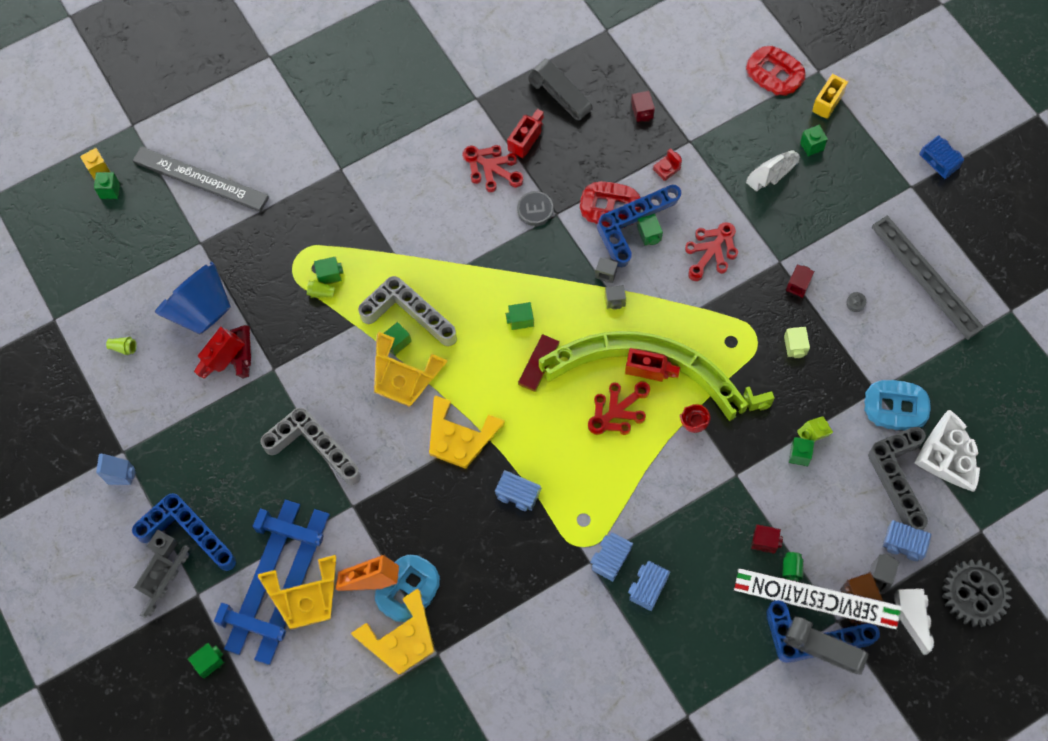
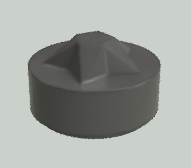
M854 292L848 296L846 304L851 311L860 312L864 309L867 301L862 293Z

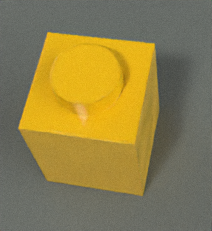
M97 148L80 156L94 180L96 172H110Z

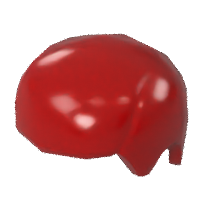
M693 404L685 407L682 414H680L682 426L692 433L702 432L710 423L709 411L702 405Z

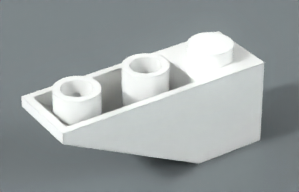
M924 589L898 590L894 597L895 605L901 606L899 619L923 655H927L934 647L933 637L929 634L931 619L926 612V607H928L927 595H924Z

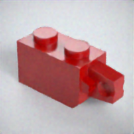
M537 109L532 117L528 115L523 116L507 139L509 152L521 158L525 157L542 132L543 122L541 121L544 118L543 111Z
M220 327L197 355L201 361L194 372L199 377L205 379L214 370L217 372L224 371L245 343L235 333Z
M630 348L625 374L663 382V379H668V377L678 378L680 367L671 365V362L667 361L668 357L665 355Z

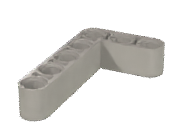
M397 276L389 277L359 305L358 311L361 320L365 324L374 323L394 303H397L443 345L452 346L457 340L455 327ZM393 286H398L395 290L391 289ZM381 298L385 299L383 302H378ZM405 298H412L410 301H404ZM420 309H424V310H425L423 313H418V312H417V311L420 310ZM366 311H372L368 315L364 314ZM432 321H438V324L431 325L430 323ZM445 333L452 334L450 337L443 336Z
M304 408L293 410L261 438V445L265 452L269 455H276L302 434L347 484H356L361 478L357 465ZM301 416L306 417L302 422L297 421ZM285 429H291L288 434H282ZM312 430H318L315 435H309ZM275 441L272 447H267L269 442ZM330 443L327 449H322L323 444ZM337 457H343L342 461L339 463H335L334 459ZM354 470L355 474L353 476H346L348 471Z

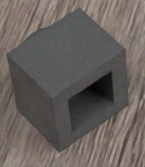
M600 257L595 270V278L613 283L618 262L611 258Z
M624 285L605 287L607 308L620 309L625 307L626 295Z
M157 530L146 547L152 552L168 559L178 542Z

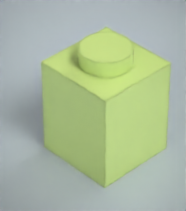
M806 327L787 329L784 339L788 357L802 358L807 355L810 346Z

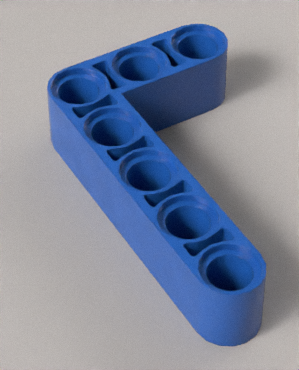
M669 185L607 212L599 218L597 230L611 258L618 262V267L627 266L632 257L631 250L620 229L636 223L639 218L656 214L677 204L682 193L679 186ZM668 193L675 194L676 198H670ZM651 200H657L660 205L652 204ZM635 207L642 208L643 212L638 213L635 210ZM624 214L627 219L621 220L618 215ZM602 222H608L610 227H604ZM610 238H616L619 243L613 244ZM618 254H624L627 259H619Z
M172 493L165 496L132 527L133 535L140 542L149 543L157 530L162 532L176 520L222 570L229 571L236 565V558L177 494ZM173 502H178L175 508H170ZM163 515L159 522H155L157 516ZM191 515L187 522H183L185 516ZM147 528V532L140 536L141 530ZM203 528V533L196 536V531ZM212 542H216L215 548L208 549ZM229 556L228 562L221 563L223 557Z
M773 601L767 609V618L778 658L784 663L814 658V656L793 648L784 642L785 636L778 633V628L783 627L788 631L791 624L790 614L787 605L783 601ZM772 608H779L782 611V615H775ZM864 624L824 634L845 643L847 642L844 640V635H850L853 639V643L850 645L862 648L872 645L879 638L880 631L874 624ZM864 631H870L873 639H867ZM783 648H790L793 651V656H786Z

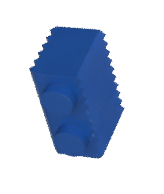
M940 135L923 146L919 154L944 179L959 169L964 161L962 154L954 150L949 145V142L941 138Z

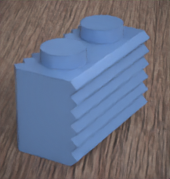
M504 470L495 489V494L498 496L497 499L504 503L511 501L520 510L526 511L529 509L532 511L541 492V485Z
M892 520L888 526L882 547L887 548V551L892 554L902 553L907 555L909 560L922 561L926 557L932 534Z
M611 532L609 536L605 535L600 544L603 548L600 553L596 552L590 563L593 564L592 571L613 582L631 551L633 543Z
M650 561L647 562L646 566L642 564L637 574L640 578L637 584L632 583L628 592L631 594L630 601L652 611L670 575V571Z

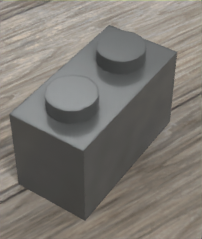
M879 554L869 570L881 593H885L893 585L900 561L895 560V557L889 554Z

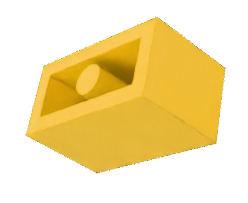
M832 73L815 99L812 112L828 119L844 95L848 81Z

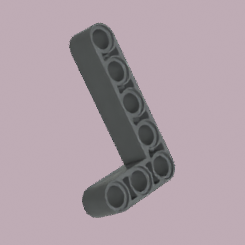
M912 427L874 443L868 457L902 523L915 529L923 530L928 524V519L896 460V457L918 449L925 440L926 435L923 429ZM910 436L917 437L918 441L912 440ZM893 443H898L901 448L894 447ZM875 450L882 451L883 456L876 454ZM884 467H889L893 473L886 472ZM893 485H899L902 491H897ZM903 502L909 503L911 509L905 508ZM912 520H917L920 523V527H916Z

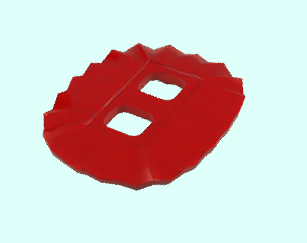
M763 46L757 49L747 60L746 64L748 76L755 83H758L760 87L773 92L775 95L786 96L789 93H794L805 81L806 72L803 65L787 52L774 46ZM767 61L775 65L771 71H767L762 67ZM780 71H784L789 75L785 81L776 77Z
M604 181L594 182L584 189L579 208L582 216L588 222L597 224L603 214L614 210L615 202H624L626 205L641 197L635 189L627 185ZM597 199H606L608 201L606 208L596 207ZM635 207V210L640 213L641 208ZM624 214L618 215L621 220L627 219ZM602 222L603 226L610 227L608 222Z

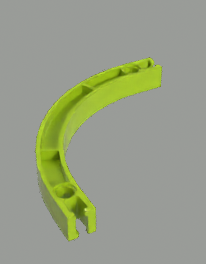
M614 331L589 335L574 340L539 359V368L542 372L546 371V379L550 382L581 364L607 357L628 356L630 348L661 354L668 357L667 361L671 362V365L680 367L682 373L689 376L706 390L729 421L736 417L737 412L736 409L731 407L730 402H733L738 407L740 414L744 413L748 406V403L733 383L714 363L680 342L651 333ZM566 357V358H568L569 360H568V361H562V360H560V358ZM551 364H555V365H556V366H555L554 368H552L551 370H550L549 368H547V369L544 368V367L549 366V365H551ZM721 392H727L729 396H724Z

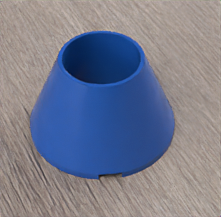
M211 261L209 267L204 265L173 291L168 300L165 299L157 307L155 313L199 335L205 332L231 308L216 265Z

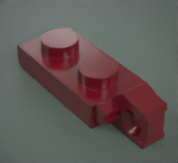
M243 325L230 330L245 343L231 361L234 369H236V376L242 379L249 377L250 369L248 366H251L250 327Z

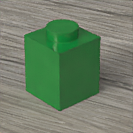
M817 125L803 131L800 143L807 156H811L824 151L828 138L821 126Z
M96 172L94 190L99 198L118 199L120 182L115 173Z
M656 214L637 220V229L644 246L649 244L655 245L662 241L663 231Z
M336 256L314 261L319 282L329 284L342 281L340 274L344 273L342 263L337 262Z
M531 302L508 305L509 312L505 313L507 324H511L512 330L534 327Z
M398 322L384 332V334L395 338L390 349L394 356L412 342L410 334Z
M795 437L791 444L788 463L808 467L812 460L814 441Z
M209 643L188 658L198 674L203 678L207 677L224 663L221 659L223 653L217 646L212 647Z

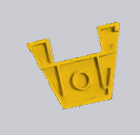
M378 332L376 337L374 393L410 407L448 360L431 354L423 372L388 357L395 338Z
M435 395L429 454L466 469L488 441H491L495 433L504 426L505 421L488 415L481 432L447 421L445 417L451 406V401Z
M336 555L318 559L322 580L280 590L276 570L258 574L259 580L290 630L331 620Z
M418 588L402 598L413 615L411 619L379 640L368 623H365L351 633L353 637L399 675L435 652L421 598V591Z

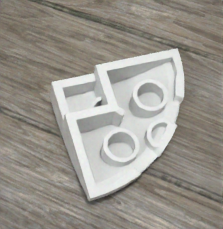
M792 150L773 157L751 172L746 183L756 192L770 182L775 185L799 163V154Z
M948 410L929 435L914 464L945 481L973 492L976 489L980 468L976 466L977 446L974 439H970L965 431L967 426L952 411Z

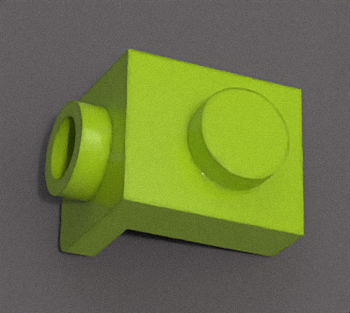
M746 387L742 395L748 403L750 411L768 409L774 401L772 391L753 396L750 387Z
M823 416L807 421L797 431L802 439L813 440L814 442L829 437L833 433Z

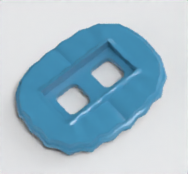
M881 380L871 384L865 392L864 411L867 413L868 419L874 422L876 426H883L886 429H893L895 431H905L912 427L922 428L929 420L931 410L930 398L927 392L916 384L896 380ZM882 399L893 400V410L883 409ZM902 401L912 402L911 413L901 410Z
M406 555L399 558L395 562L399 565L397 584L383 589H376L375 602L378 609L396 622H406L413 617L405 603L401 604L394 599L398 590H403L410 594L418 588L421 591L423 606L426 609L440 586V575L436 567L417 555ZM411 573L421 578L416 587L406 583V579Z

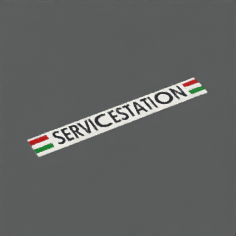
M743 569L738 570L734 588L735 591L772 600H780L785 603L897 629L901 606Z

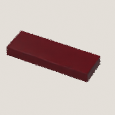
M544 334L541 335L518 381V385L536 392L546 372L540 370L539 359L556 350L559 345L558 340Z

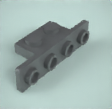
M183 546L173 562L158 553L154 554L133 587L150 598L140 614L142 618L153 614L157 607L154 604L158 598L162 599L167 592V583L169 580L173 581L179 572L177 567L180 563H184L190 554L187 551L190 547Z

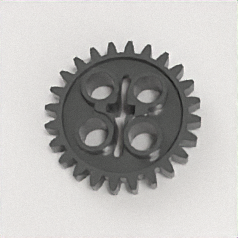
M970 560L968 565L964 561L960 564V567L956 565L953 568L954 571L948 572L950 578L946 577L944 579V582L948 585L942 587V590L948 592L942 596L945 599H949L945 606L953 607L950 613L957 612L956 619L958 620L963 617L964 624L971 621L972 627L976 626L978 622L983 627L986 625V622L992 625L994 620L999 621L1001 619L1000 615L1004 616L1007 613L1004 609L1010 607L1006 601L1012 599L1011 596L1006 595V593L1011 591V588H1005L1004 586L1009 581L1001 580L1004 574L1000 573L997 575V567L992 570L989 569V562L982 566L981 560L976 565L973 560ZM970 575H974L978 579V583L972 582ZM987 588L993 589L995 596H991ZM958 590L966 593V599L959 596ZM976 603H979L983 606V612H980L976 608Z

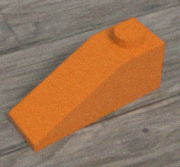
M381 555L338 572L336 590L383 589L397 584L399 565L386 556Z

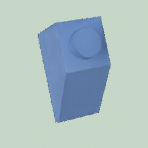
M99 454L96 473L108 485H131L132 479L135 477V468L128 460Z

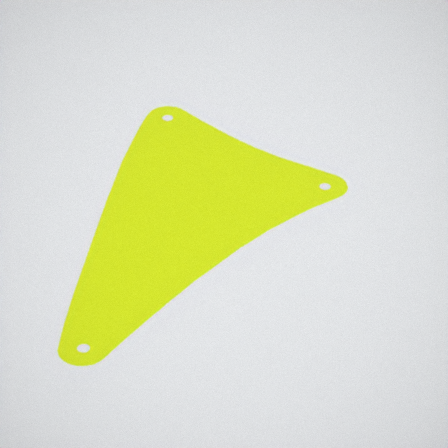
M313 245L305 248L296 256L292 265V274L295 281L307 291L309 281H318L317 275L311 270L314 261L336 256L337 262L342 263L344 273L340 274L342 281L326 284L335 287L333 298H318L319 300L338 312L375 341L378 332L384 333L398 322L410 334L412 341L395 355L406 365L424 372L431 354L448 360L429 384L444 398L450 400L451 404L463 413L480 431L488 415L505 421L504 426L495 433L491 442L522 478L541 485L538 499L562 537L568 543L578 547L594 546L603 540L627 504L645 471L668 440L682 426L680 414H682L684 408L693 404L702 405L710 395L696 381L681 371L678 378L668 377V379H663V382L625 374L628 356L593 360L565 372L550 382L546 379L545 372L536 392L518 385V381L541 335L544 334L558 340V348L574 340L604 332L637 331L670 338L699 352L714 363L728 379L755 355L758 346L757 336L753 328L748 323L737 318L625 291V307L620 309L607 308L605 287L414 256L323 245ZM397 276L455 327L457 340L452 346L443 345L397 303H394L374 323L365 324L361 320L358 311L359 305L389 277ZM393 286L391 289L395 290L398 286ZM381 298L378 302H383L385 299ZM405 298L404 301H410L412 298ZM531 302L534 327L512 330L511 324H507L505 313L509 312L508 305ZM420 309V310H418L417 312H418V313H423L425 310H424V309ZM366 311L364 314L368 315L372 311ZM432 321L430 324L436 325L438 321ZM445 333L443 336L450 337L452 334ZM734 336L738 341L737 346L734 348L727 347L724 342L725 338ZM566 357L560 358V360H562V361H568V360H569V359L566 358ZM551 364V365L548 366V368L551 370V369L554 368L556 365H555V364ZM643 381L649 384L650 393L648 397L644 399L639 398L623 410L632 412L643 411L646 415L643 423L638 424L634 420L613 418L609 421L618 424L622 422L629 423L631 430L628 435H622L619 431L606 430L603 434L595 435L589 431L588 421L591 417L595 416L596 405L594 398L597 394H603L606 397L602 416L609 411V386L611 383L616 382L621 386L617 405L634 392L635 385L638 382ZM612 387V388H611L613 391H617V390H618L617 387ZM640 389L639 393L644 394L645 390ZM602 398L597 399L599 403L604 401ZM637 415L636 418L640 420L643 419V416ZM599 423L594 424V427L600 428L601 425ZM623 426L621 427V429L623 431H627L628 427ZM582 513L589 515L591 519L590 524L586 527H582L577 523V517Z

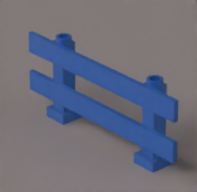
M285 500L277 519L271 517L267 510L260 508L253 528L261 534H264L265 530L272 533L239 613L234 612L230 605L221 602L213 621L216 625L226 628L227 624L233 626L224 650L240 655L250 631L263 636L254 660L267 665L271 664L279 642H282L285 637L287 623L276 606L269 623L255 619L266 592L258 578V574L275 570L288 537L300 541L301 544L282 590L302 585L316 548L323 541L322 533L329 518V513L314 509L307 528L293 524L300 508L298 503Z

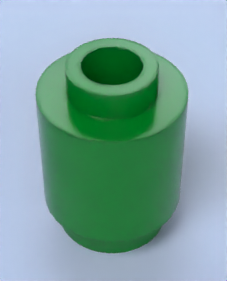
M797 552L786 553V556L783 558V579L795 582L803 579L804 559H802V554Z

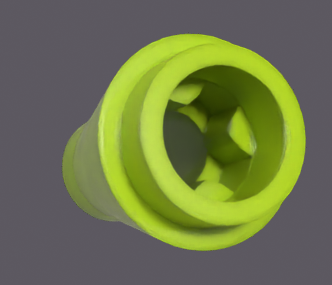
M317 280L309 281L307 295L311 296V298H333L335 287Z
M131 337L109 338L106 342V347L109 350L130 355L135 353L137 343Z

